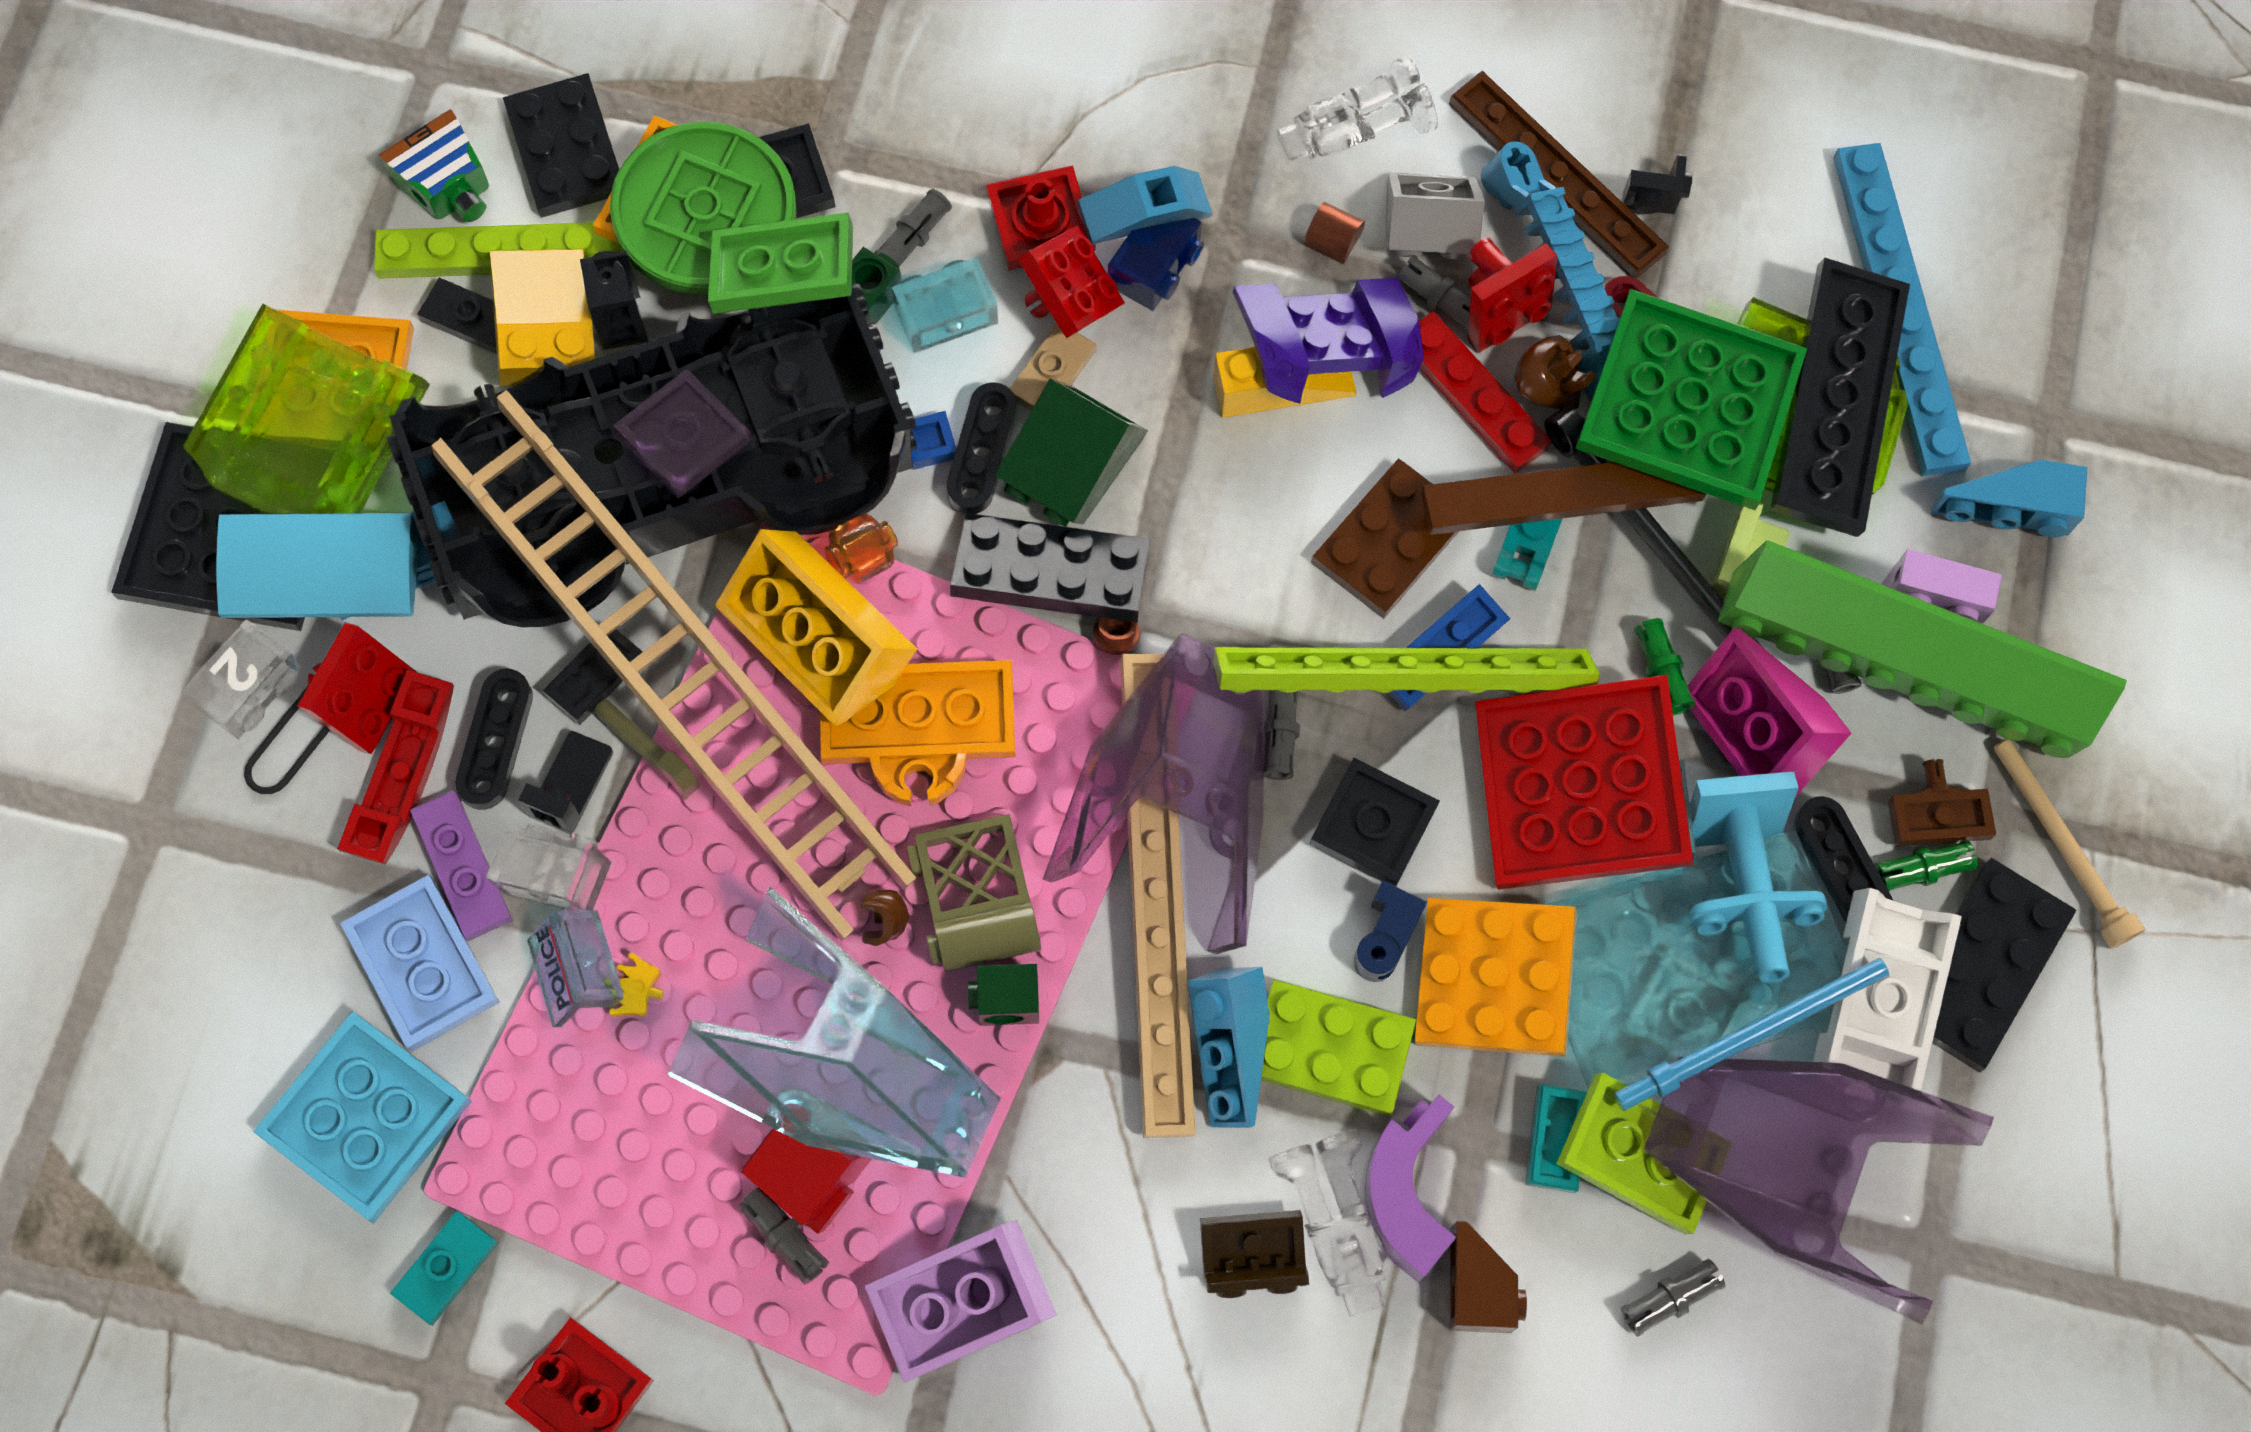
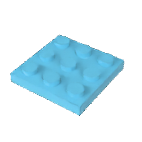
M352 1011L253 1132L374 1224L472 1101Z

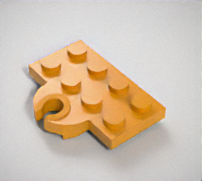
M1012 660L907 664L891 689L841 725H833L820 712L822 765L871 763L874 779L885 795L907 806H911L912 793L905 784L907 778L915 772H926L933 778L932 784L927 790L929 805L941 802L955 792L964 778L967 759L1016 757Z

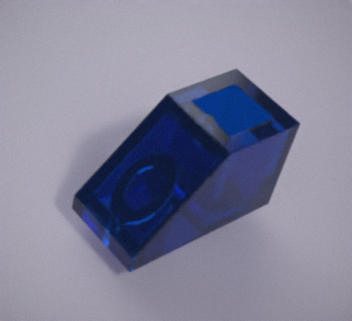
M1190 218L1132 230L1108 263V275L1115 281L1118 292L1151 311L1155 310L1162 298L1169 300L1179 285L1180 276L1178 275L1186 264L1189 266L1194 265L1203 250L1204 242L1200 241L1202 222L1196 218Z

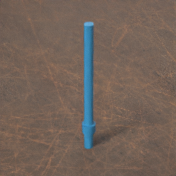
M1877 958L1670 1065L1664 1061L1647 1070L1648 1076L1615 1092L1614 1097L1622 1111L1656 1094L1662 1098L1679 1089L1680 1082L1889 976V970L1881 958Z

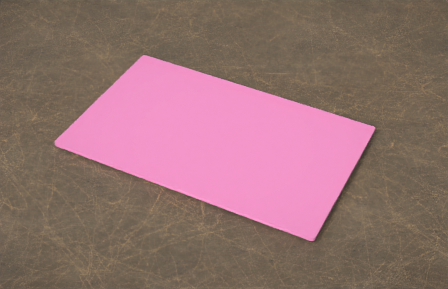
M762 521V523H761V525H760V527H759V529H758V531H757V533H756L754 539L756 538V536H757V534L759 533L760 529H763V530H776V529H774L773 527H771L770 525H768L767 523H765L764 521ZM824 532L816 535L800 536L917 648L908 664L1012 660L1016 757L967 759L964 778L955 792L934 805H929L927 790L931 786L933 778L926 772L912 773L905 783L912 793L911 806L900 804L885 795L876 783L871 763L822 765L820 711L719 610H717L708 630L911 872L907 846L916 845L914 835L1010 814L1029 898L1036 919L1041 951L944 972L942 963L932 964L926 937L927 935L936 934L923 875L915 876V881L903 890L877 858L863 868L866 873L840 894L837 889L827 898L854 930L846 939L841 941L659 724L652 739L666 752L673 751L682 759L698 779L700 787L685 800L669 780L642 757L553 932L573 1003L571 1004L561 968L559 972L550 978L548 976L550 972L557 968L555 963L558 962L559 964L554 947L553 956L550 959H545L543 955L541 956L469 1098L472 1102L459 1117L425 1184L424 1192L430 1199L867 1393L881 1395L888 1386L896 1368V1363L865 1285L949 1248L1129 842L1120 659L1123 654L1113 655L1099 649L1092 639L1005 604L950 597L951 582L831 533ZM698 647L680 685L711 661L700 647ZM718 672L670 711L693 738L742 699V697L724 675ZM1171 672L1174 736H1176L1194 695L1195 685L1190 679ZM750 709L703 746L702 750L725 775L774 735L755 712ZM781 746L736 782L733 787L756 813L805 772L787 750ZM813 783L768 819L765 825L785 849L788 850L834 813L836 809ZM843 821L799 857L796 862L817 887L820 888L868 847L850 825ZM1003 830L982 835L974 847L995 859L1006 844ZM969 838L962 839V841L967 842ZM948 843L927 847L929 859L945 869L949 868L960 852L959 849ZM968 855L955 875L977 886L989 869V866ZM1008 855L1003 864L1012 868ZM999 872L995 874L984 890L997 899L1018 895L1015 881ZM933 873L936 886L941 877ZM949 882L938 898L941 912L962 907L971 894ZM894 890L901 895L908 908L909 919L905 931L897 939L878 946L863 943L862 936L865 931L882 930V924H875L874 911L861 908L864 896L870 891ZM978 899L975 904L983 903V901ZM547 944L544 950L546 955L551 953L549 944ZM633 952L645 962L656 966L660 970L661 976L655 983L654 988L664 990V996L662 1000L650 997L648 1015L645 1017L637 1015L612 1017L609 1010L611 1008L618 1009L622 1005L615 1001L610 1002L607 994H616L623 991L616 986L612 987L609 984V979L612 977L615 979L628 978L624 973H620L617 970V965L637 966L634 961L628 958V954ZM557 957L556 962L548 967L545 966L546 962ZM1037 964L1039 1024L980 1026L978 1011H969L968 981H977V966ZM557 975L562 977L564 981V991L560 996L563 997L565 1002L570 1001V1005L560 1011L556 1003L559 996H556L552 990V980ZM556 980L554 983L556 991L561 990V982L559 980ZM819 1100L878 1152L854 1183L847 1185L854 1191V1194L824 1232L817 1234L807 1224L802 1226L801 1232L816 1250L829 1261L826 1268L823 1269L821 1267L823 1272L817 1278L804 1285L793 1269L776 1251L771 1253L764 1245L766 1239L760 1234V1231L740 1212L738 1206L740 1203L745 1202L743 1199L750 1192L758 1188L741 1173L743 1166L790 1108ZM780 1207V1209L783 1212H785L790 1219H792V1216H790L784 1209Z

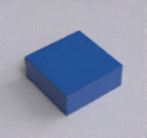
M946 411L914 418L916 429L912 431L917 449L911 451L913 470L953 460L956 445Z

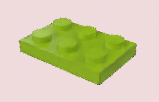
M1273 979L1267 1000L1270 1017L1261 1081L1391 1117L1416 1019Z
M1603 1072L1595 1074L1556 1164L1685 1235L1694 1234L1731 1143L1650 1098L1622 1111L1614 1097V1093L1627 1087V1085Z

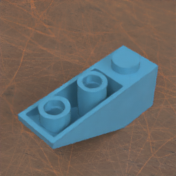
M2047 460L2034 461L1944 489L1932 505L1931 513L1944 515L1948 520L1954 522L1975 520L1992 523L1995 528L2003 530L2024 528L2037 530L2039 534L2046 537L2068 536L2084 519L2087 467Z
M1222 968L1188 980L1210 1127L1251 1128L1255 1126L1270 1017L1263 968Z

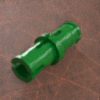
M1661 618L1644 621L1642 624L1645 630H1643L1641 625H1637L1634 628V633L1638 638L1647 661V666L1645 667L1648 677L1667 675L1673 716L1687 712L1684 705L1688 709H1692L1696 703L1691 696L1681 670L1684 667L1681 655L1674 653Z
M1964 840L1960 843L1934 850H1929L1927 847L1918 848L1910 856L1886 862H1877L1874 865L1880 876L1894 874L1893 876L1883 878V882L1888 891L1916 883H1921L1923 886L1937 883L1940 877L1965 871H1974L1977 869L1978 862L1977 855L1957 859V857L1965 856L1967 852L1975 850L1971 842Z

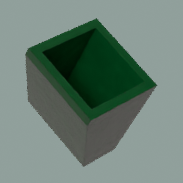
M1050 378L995 476L1007 483L1003 490L1016 499L1028 504L1030 498H1033L1046 506L1043 514L1056 523L1067 527L1070 521L1084 524L1142 442L1148 430L1074 386Z

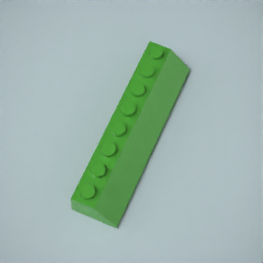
M1766 540L1733 571L1718 622L1731 626L1732 630L1740 628L1751 638L1759 637L1776 644V647L1784 653L1791 655L1803 654L1820 661V664L1828 670L1852 673L1865 678L1864 681L1874 688L1893 689L1908 695L1909 699L1918 705L1937 706L1952 712L1953 716L1962 722L1986 725L1996 729L1997 733L2003 738L2014 741H2027L2040 746L2041 751L2045 754L2058 758H2069L2093 743L2124 691L2127 682L2126 679L1769 540Z

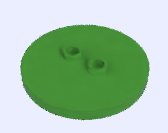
M707 121L672 126L642 142L631 152L619 169L613 184L610 200V213L614 232L622 251L627 252L631 264L645 277L665 288L696 295H708L712 231L795 220L797 214L793 182L779 155L762 139L744 129L729 124Z

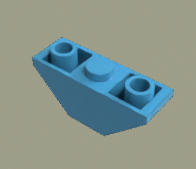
M1178 166L1134 174L1076 202L1087 238L1091 244L1205 219L1213 215L1199 172Z

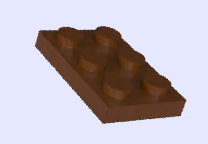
M1398 458L1315 552L1311 563L1384 619L1459 531L1430 535L1421 491L1423 485H1431L1433 483Z

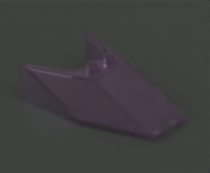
M1182 633L1175 639L1090 745L1043 880L1053 883L1079 873L1138 799L1149 800L1209 827V837L1214 849L1219 854L1234 861V871L1207 948L1208 952L1219 954L1245 947L1247 944L1263 826L1265 690H1251L1245 693L1220 690L1213 666L1215 648ZM1222 834L1232 840L1234 847L1224 841Z
M1725 1059L1680 1082L1679 1089L1663 1097L1644 1151L1776 1255L1922 1325L1931 1309L1933 1300L1888 1284L1846 1251L1840 1243V1232L1869 1149L1878 1142L1982 1146L1994 1117L1843 1063Z

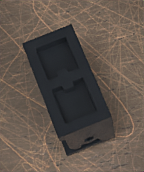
M601 251L592 257L580 259L588 309L603 350L649 342L636 301L637 298L641 297L627 252Z

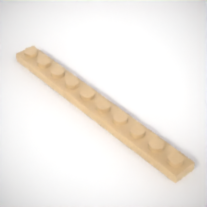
M1123 654L1120 659L1143 1139L1193 1137L1196 1134L1170 654Z

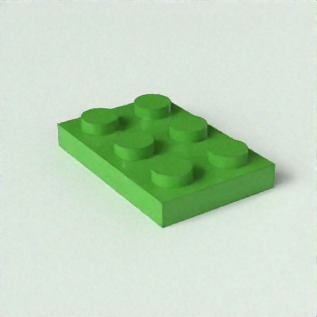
M849 212L712 231L708 303L713 314L851 296L853 223Z

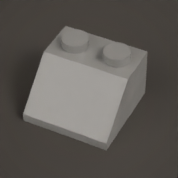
M1388 172L1386 215L1388 249L1395 250L1396 254L1405 257H1412L1413 255L1418 257L1422 255L1423 251L1440 252V255L1447 259L1459 260L1467 258V254H1470L1472 247L1481 240L1485 201L1477 177Z

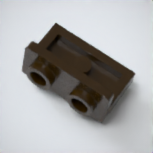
M1301 1210L1200 1218L1203 1277L1207 1293H1216L1217 1296L1222 1298H1237L1244 1296L1247 1290L1267 1289L1270 1293L1287 1294L1298 1289L1297 1286L1309 1285Z

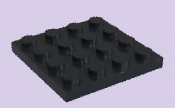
M165 422L111 593L119 600L220 617L218 613L216 582L219 515L336 514L351 459L344 452ZM305 617L228 619L301 631Z

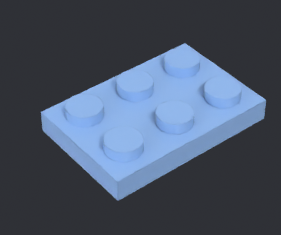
M429 874L340 923L406 1049L410 1052L415 1051L500 1003L438 887Z

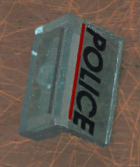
M556 910L527 939L552 1027H562L580 1008L615 1007L624 998L598 910Z

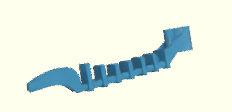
M1516 141L1509 142L1484 165L1481 171V181L1487 192L1497 197L1505 209L1513 208L1516 215H1532L1534 221L1525 228L1527 235L1541 236L1543 243L1540 246L1546 243L1557 254L1555 279H1560L1563 287L1554 294L1558 301H1570L1573 309L1562 317L1564 324L1580 325L1583 330L1571 339L1570 342L1574 350H1587L1579 362L1580 372L1588 373L1592 370L1597 376L1587 388H1584L1590 401H1592L1620 318H1617L1612 307L1614 304L1613 297L1607 295L1602 284L1605 281L1603 275L1597 273L1592 262L1595 259L1593 252L1587 251L1582 240L1585 237L1584 232L1577 229L1573 220L1575 212L1573 208H1568L1563 197L1566 194L1564 187L1556 188L1544 179L1536 156L1527 145Z

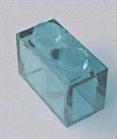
M978 257L967 261H952L941 270L924 276H909L902 280L899 285L892 287L894 308L913 353L998 324L997 301Z

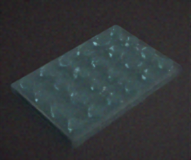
M1795 829L1763 839L1773 891L1822 892ZM1727 850L1694 859V866L1658 870L1545 904L1573 906L1577 910L1568 1039L1587 1088L1589 1089L1594 1075L1602 1072L1629 1086L1648 1076L1647 1070L1664 1061L1670 1065L1840 978L1847 949L1828 905L1824 912V919L1815 925L1799 926L1795 923L1794 919L1779 918L1790 974L1784 980L1765 983L1760 980L1759 975L1754 973L1743 920L1727 924V928L1724 931L1714 935H1701L1698 933L1697 928H1694L1690 923L1689 911L1696 904L1708 900L1737 896ZM1834 1004L1744 1050L1830 1024Z

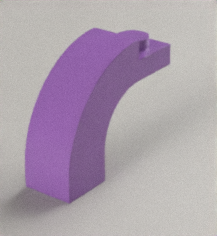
M1438 1094L1430 1106L1423 1100L1418 1103L1403 1122L1410 1128L1408 1132L1394 1120L1390 1121L1373 1149L1365 1181L1367 1212L1377 1239L1391 1259L1418 1283L1427 1275L1456 1238L1455 1235L1436 1221L1423 1208L1418 1200L1413 1184V1168L1418 1153L1454 1109V1106L1440 1094Z

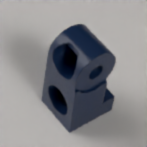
M1382 881L1371 905V908L1382 912L1373 933L1368 934L1360 941L1354 956L1355 969L1361 977L1368 981L1379 982L1391 976L1427 901L1388 882Z

